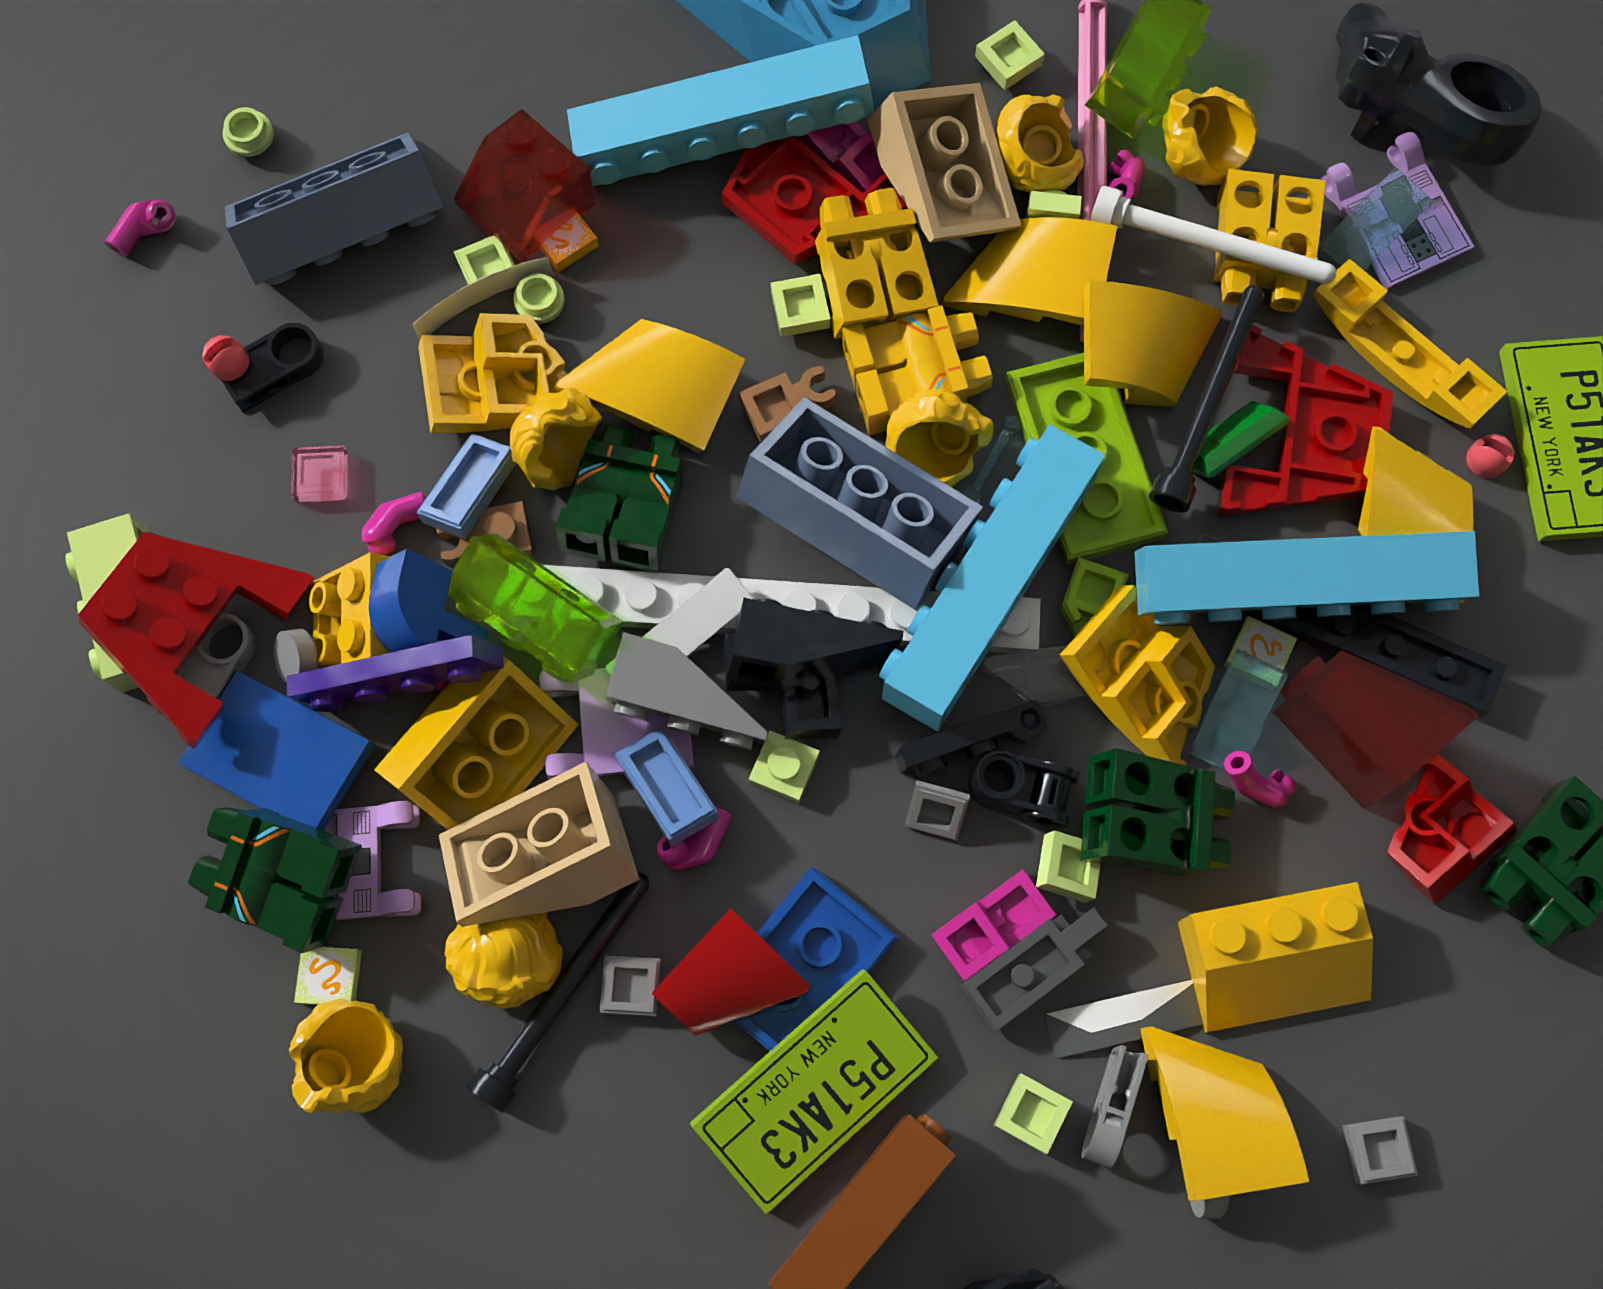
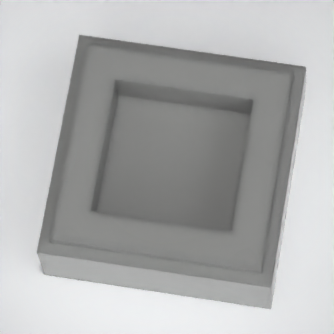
M605 955L600 1013L658 1017L659 1001L651 993L660 984L662 960L659 958Z
M1404 1116L1342 1125L1355 1184H1367L1418 1175Z

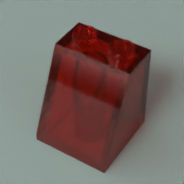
M1340 651L1328 663H1325L1317 656L1279 691L1286 700L1273 711V714L1363 809L1398 789L1478 717L1471 707L1344 651Z

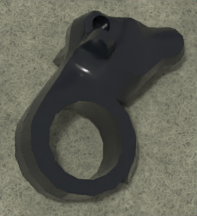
M1369 3L1355 4L1340 22L1335 36L1341 50L1335 80L1340 86L1338 99L1347 107L1362 111L1350 134L1355 139L1361 141L1382 116L1398 113L1422 136L1453 157L1469 163L1495 165L1503 164L1515 156L1530 137L1541 115L1542 107L1539 94L1525 76L1508 64L1486 56L1470 53L1449 54L1437 60L1428 54L1420 31L1390 20L1380 7Z

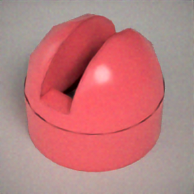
M218 335L211 338L204 345L203 361L206 368L215 378L221 381H232L238 379L246 372L249 366V356L241 343L230 336Z
M1496 433L1480 437L1469 448L1466 461L1468 467L1475 475L1484 479H1494L1501 476L1511 466L1515 451L1512 442L1505 436Z

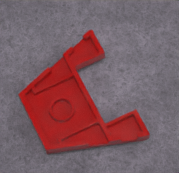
M791 136L763 143L755 148H746L722 192V203L795 265L818 254L815 240L821 230L820 207L824 199L841 195L848 196L854 217L867 216L868 212L865 204L867 195L875 190L894 188V186L884 173L865 192H861L798 138ZM896 191L902 210L908 209Z
M1252 325L1235 366L1234 373L1287 382L1284 414L1289 416L1290 422L1282 428L1277 472L1229 465L1222 471L1217 515L1230 516L1365 497L1368 479L1363 472L1372 427H1381L1390 433L1393 391L1334 363L1328 367L1303 355V348L1288 341L1282 345L1261 335L1263 329Z
M143 532L80 611L78 620L79 624L124 674H128L147 695V700L160 715L163 714L178 730L180 738L188 746L195 749L223 711L224 702L177 676V673L236 594L244 596L287 622L312 587L314 577L305 572Z

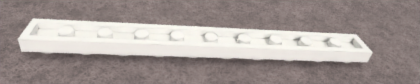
M513 563L507 615L510 619L653 629L716 576ZM737 578L754 600L761 598L772 599L783 606L807 611L825 610L832 613L835 617L859 622L877 621L883 623L888 628L904 631L903 639L899 646H907L913 638L907 632L919 609L923 605L932 608L941 594L937 591H929L916 610L878 587ZM1021 598L988 652L1037 654L1039 650L1040 598ZM738 614L716 633H734Z

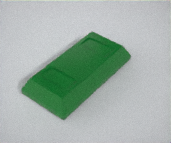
M1250 401L1209 431L1193 472L1207 478H1213L1290 422L1289 416L1274 407Z

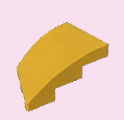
M1040 217L1020 219L1021 226L1017 230L999 232L946 293L942 302L944 307L968 313L972 312L987 317L989 311H994L1035 322H1040L1042 317L1045 316L1084 326V287L1089 280H1107L1118 226L1072 218Z
M1089 280L1084 287V386L1123 388L1124 404L1174 407L1221 319V310L1193 298L1168 291L1117 282Z
M480 313L472 336L421 335L418 345L430 434L481 432L511 428L522 410L528 405H532L541 394L560 392L555 389V386L560 379L567 375L564 370V360L556 349L547 344L544 333L531 315Z
M641 319L560 379L555 389L561 392L565 387L576 388L579 392L587 394L591 404L597 410L603 408L647 432L653 429L665 436L677 438L680 444L700 453L706 448L746 359L693 334Z
M1372 427L1363 472L1368 482L1358 527L1362 536L1473 531L1472 485L1450 470H1446L1436 464L1423 453L1412 449L1396 439L1383 428Z
M1120 585L1059 656L1093 702L1146 756L1186 766L1187 762L1180 759L1188 729L1198 727L1202 713V700L1205 693L1209 690L1215 665L1191 626H1159L1154 624L1153 615L1138 616L1136 586Z
M1152 1026L1140 1028L1145 1054L1149 1055L1147 1065L1151 1082L1158 1081L1169 1140H1177L1189 1201H1200L1309 1182L1303 1154L1290 1116L1273 1080L1263 1064Z

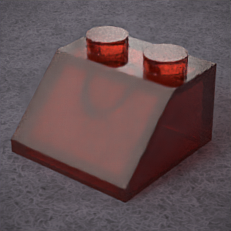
M523 109L519 110L483 138L454 197L455 203L491 236H495L521 263L541 248V244L576 213L582 216L595 205L590 167Z

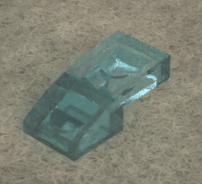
M1395 167L1330 233L1319 247L1340 266L1350 258L1366 271L1434 200Z
M1236 649L1202 720L1189 754L1225 770L1224 761L1232 752L1244 751L1250 756L1264 730L1263 723L1288 677L1287 671Z

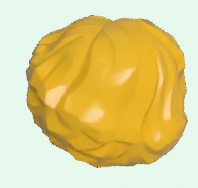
M1217 86L1209 88L1203 94L1193 93L1190 89L1180 90L1173 94L1168 111L1164 114L1162 121L1167 147L1166 162L1176 177L1184 178L1192 184L1201 186L1222 184L1228 169L1240 170L1252 156L1258 125L1252 108L1248 106L1247 100L1239 98L1235 94Z
M1053 94L1047 97L1031 95L1015 97L1004 106L995 121V136L1007 178L1011 180L1014 188L1025 191L1029 195L1031 191L1066 190L1076 180L1084 165L1082 151L1074 149L1070 143V131L1073 126L1063 106L1065 99Z
M565 387L564 390L557 393L541 394L532 405L525 407L514 421L510 430L512 462L521 467L526 478L534 488H545L555 491L562 487H569L574 482L588 439H591L597 425L602 421L599 411L591 404L587 394L579 392L578 389L572 387Z
M922 390L917 392L913 399H907L897 410L892 412L887 424L885 446L952 487L972 473L974 466L973 455L980 448L989 445L993 436V421L981 415L972 405L961 402L958 396L947 392V390Z
M544 912L461 927L458 924L457 928L446 940L444 955L446 956V969L452 975L454 984L460 993L468 998H472L475 1002H480L481 1005L506 1009L518 1007L550 989L559 976L563 951L557 941L555 930L548 920V914Z
M336 999L320 1003L306 1019L299 1023L290 1043V1056L296 1063V1076L293 1080L294 1084L291 1086L292 1095L298 1106L308 1113L324 1111L337 1114L347 1111L366 1113L378 1108L391 1096L392 1092L399 1085V1075L402 1071V1037L394 1030L390 1019L386 1018L383 1012L378 1011L374 1004L348 1001L346 999Z

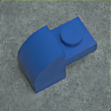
M405 549L383 560L376 567L369 596V616L374 632L382 645L392 653L467 635H474L487 640L489 630L444 610L453 571L409 549Z

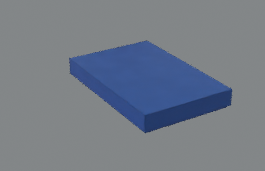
M237 670L219 698L220 701L224 702L223 711L197 747L193 749L188 746L178 764L258 808H267L279 813L280 816L294 819L324 831L376 745L359 734Z
M812 866L757 932L811 988L801 997L788 999L762 1009L759 1013L733 1021L770 1052L859 971L864 969L870 974L896 942L898 936Z

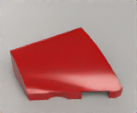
M1431 749L1423 759L1425 769L1415 794L1410 793L1405 805L1406 818L1401 828L1395 831L1387 853L1389 858L1428 900L1436 905L1515 835L1517 830L1512 820L1472 789L1468 777Z
M730 908L651 994L695 1036H699L733 1020L759 1013L762 1009L794 997H801L808 992L811 986Z

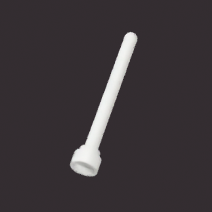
M1103 185L1093 208L1090 221L1115 225L1119 229H1122L1124 225H1128L1321 284L1331 283L1336 277V269L1330 263L1131 205V199L1123 197V191Z

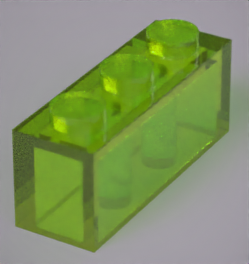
M1144 0L1084 106L1131 138H1134L1147 123L1154 127L1169 107L1170 100L1165 97L1168 90L1173 92L1190 68L1189 65L1184 63L1186 57L1191 58L1197 52L1208 34L1202 27L1212 8L1200 0Z
M497 533L473 536L470 539L453 570L447 596L457 602L455 606L459 612L470 619L480 622L484 621L499 631L498 637L503 643L515 650L529 652L543 662L541 667L547 674L563 682L570 681L573 683L593 675L624 623L620 618Z

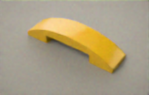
M1349 258L1336 270V277L1331 283L1321 284L1315 290L1313 296L1321 309L1349 344L1387 380L1431 411L1456 424L1471 429L1508 391L1468 357L1458 365L1383 302L1388 290Z

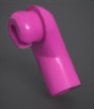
M1125 149L1121 150L1117 154L1118 157L1115 161H1112L1109 165L1111 173L1118 176V178L1111 182L1109 187L1123 191V197L1130 198L1133 201L1139 193L1145 164L1140 156L1136 158L1129 150Z
M149 200L131 204L104 241L105 245L118 255L127 257L140 237L163 233L174 226L176 214L172 205L164 200Z
M422 491L382 503L362 528V541L367 542L369 552L386 555L395 550L396 540L392 533L399 525L420 519L417 511L426 500Z
M1244 751L1232 752L1224 761V768L1236 790L1240 794L1272 808L1282 807L1288 803L1287 798L1296 792V782L1289 774L1285 776L1283 770H1274L1268 779L1264 778L1259 774L1251 757Z
M714 806L718 811L719 819L673 847L663 836L657 844L659 859L664 862L665 866L675 870H684L708 863L715 856L733 815Z

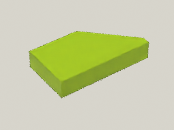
M1078 557L1060 608L1074 637L1120 585H1126L1129 574Z

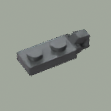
M1092 908L1071 925L1060 914L1054 920H1047L963 983L959 988L992 1033H995L1085 965L1084 961L1092 956V953L1084 943L1108 925L1095 908Z

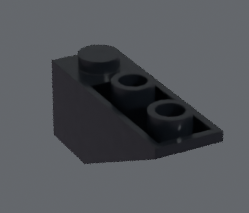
M743 597L735 625L726 680L774 690H783L882 666L895 648L898 649L903 639L904 631L888 628L883 623L877 621L859 622L835 617L832 613L825 610L807 611L783 606L772 599L761 598L754 600Z

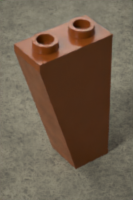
M925 1113L916 1120L910 1114L903 1116L772 1276L768 1286L772 1289H845L956 1155L946 1147V1144L952 1138L951 1135Z

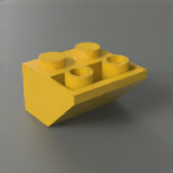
M370 552L313 581L309 605L313 612V640L318 653L317 669L390 653L379 641L372 627L369 616V596L377 564L391 556Z

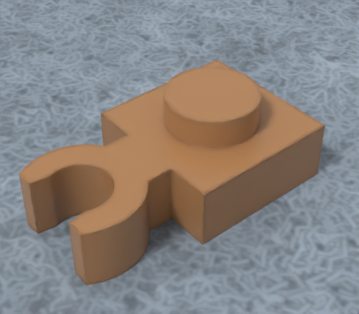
M815 366L803 373L800 381L795 384H791L785 372L739 392V400L760 443L804 397L823 409H828L835 404L836 392L834 388L824 393H816L811 389L814 384L825 380L823 366Z
M523 501L486 508L466 539L436 528L441 540H448L450 538L460 540L459 545L454 550L440 553L442 561L447 566L461 565L472 554L478 553L482 566L534 556L527 513Z

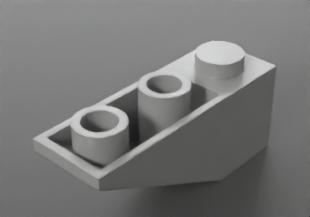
M623 632L605 694L608 702L616 704L614 713L641 721L646 720L647 713L669 718L666 727L698 736L700 727L721 733L719 742L746 750H751L753 742L760 744L765 742L768 732L677 647Z

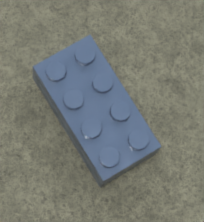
M805 397L749 455L736 496L742 502L916 610L939 580L948 564L961 551L968 533L983 506Z

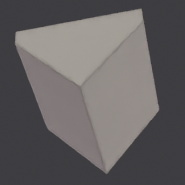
M916 780L904 826L957 841L970 794Z

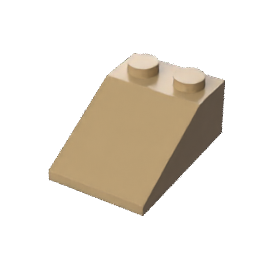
M980 83L892 92L867 119L881 168L907 208H913L915 220L930 243L1017 230L1021 226Z
M587 761L439 834L455 918L461 927L589 905L639 880L615 797Z

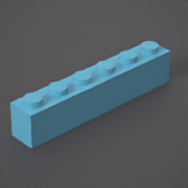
M858 35L567 109L574 159L587 187L612 184L620 179L648 172H659L668 167L696 160H707L713 156L731 151L755 148L763 143L791 136H803L811 131L839 124L854 123L860 119L870 117L875 112Z
M1051 424L1048 425L1039 441L1033 437L1027 441L1016 462V465L1021 467L1013 482L1004 478L990 501L989 506L995 508L988 521L984 523L978 519L963 543V548L968 550L963 560L959 566L950 562L942 573L935 590L941 593L932 608L923 605L912 620L907 633L912 635L913 638L904 652L895 648L886 660L879 674V677L885 680L882 693L883 700L938 732L1095 482L1105 454Z
M1475 531L1144 546L1134 552L1138 616L1154 615L1155 625L1188 623L1187 613H1208L1209 622L1242 620V611L1262 610L1263 620L1297 618L1296 608H1316L1317 617H1339L1351 615L1350 606L1371 605V615L1405 613V603H1425V612H1447L1460 610L1459 601L1479 597Z

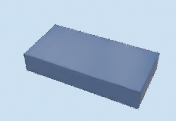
M471 434L417 511L421 522L466 539L516 465L512 462L511 447Z
M663 727L615 753L618 764L671 847L719 819L718 811Z

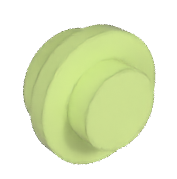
M242 107L233 110L227 115L224 121L223 139L229 150L234 154L242 157H253L263 153L272 143L274 136L273 127L269 119L261 112L252 108Z
M534 273L524 277L516 287L513 297L518 314L531 315L537 324L554 320L562 312L565 304V296L561 285L554 278L541 273Z

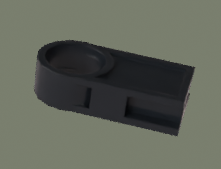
M301 323L281 325L269 334L245 346L244 349L249 356V366L246 372L236 380L222 382L235 404L244 413L300 380L313 375L323 362L324 352L321 343L308 326ZM296 338L312 341L309 355L301 362L285 364L279 361V352L287 342Z

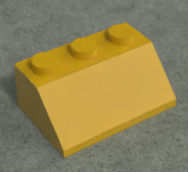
M503 657L504 668L482 673V679L470 683L450 681L374 769L447 830L523 793L544 768L546 757L550 754H555L579 726L574 719L505 657Z
M1358 882L1194 913L1178 922L1205 1033L1371 1000L1373 936Z

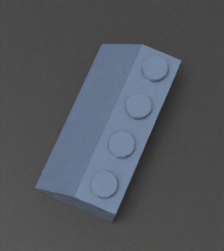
M407 132L225 206L227 230L254 284L257 285L267 281L269 285H277L294 277L297 273L295 269L313 261L316 266H322L339 259L343 255L342 249L360 242L363 247L377 244L389 237L388 230L407 223L408 227L423 225L435 218L434 211L444 208L421 153Z

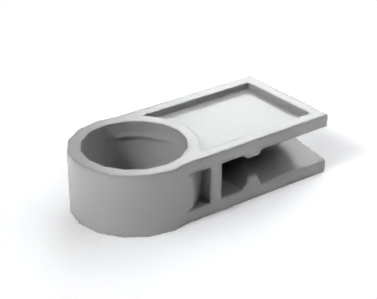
M222 613L177 673V676L219 699L236 671L238 670L242 673L255 653L256 637L252 629L236 615ZM227 626L240 627L243 632V641L239 650L228 658H212L209 644L213 635L218 630Z
M1123 1045L1111 1049L1086 1130L1081 1153L1082 1159L1109 1169L1113 1167L1122 1147L1149 1056L1145 1053L1134 1054L1127 1052V1047Z

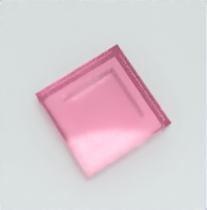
M344 445L292 448L291 497L296 503L348 500V451Z

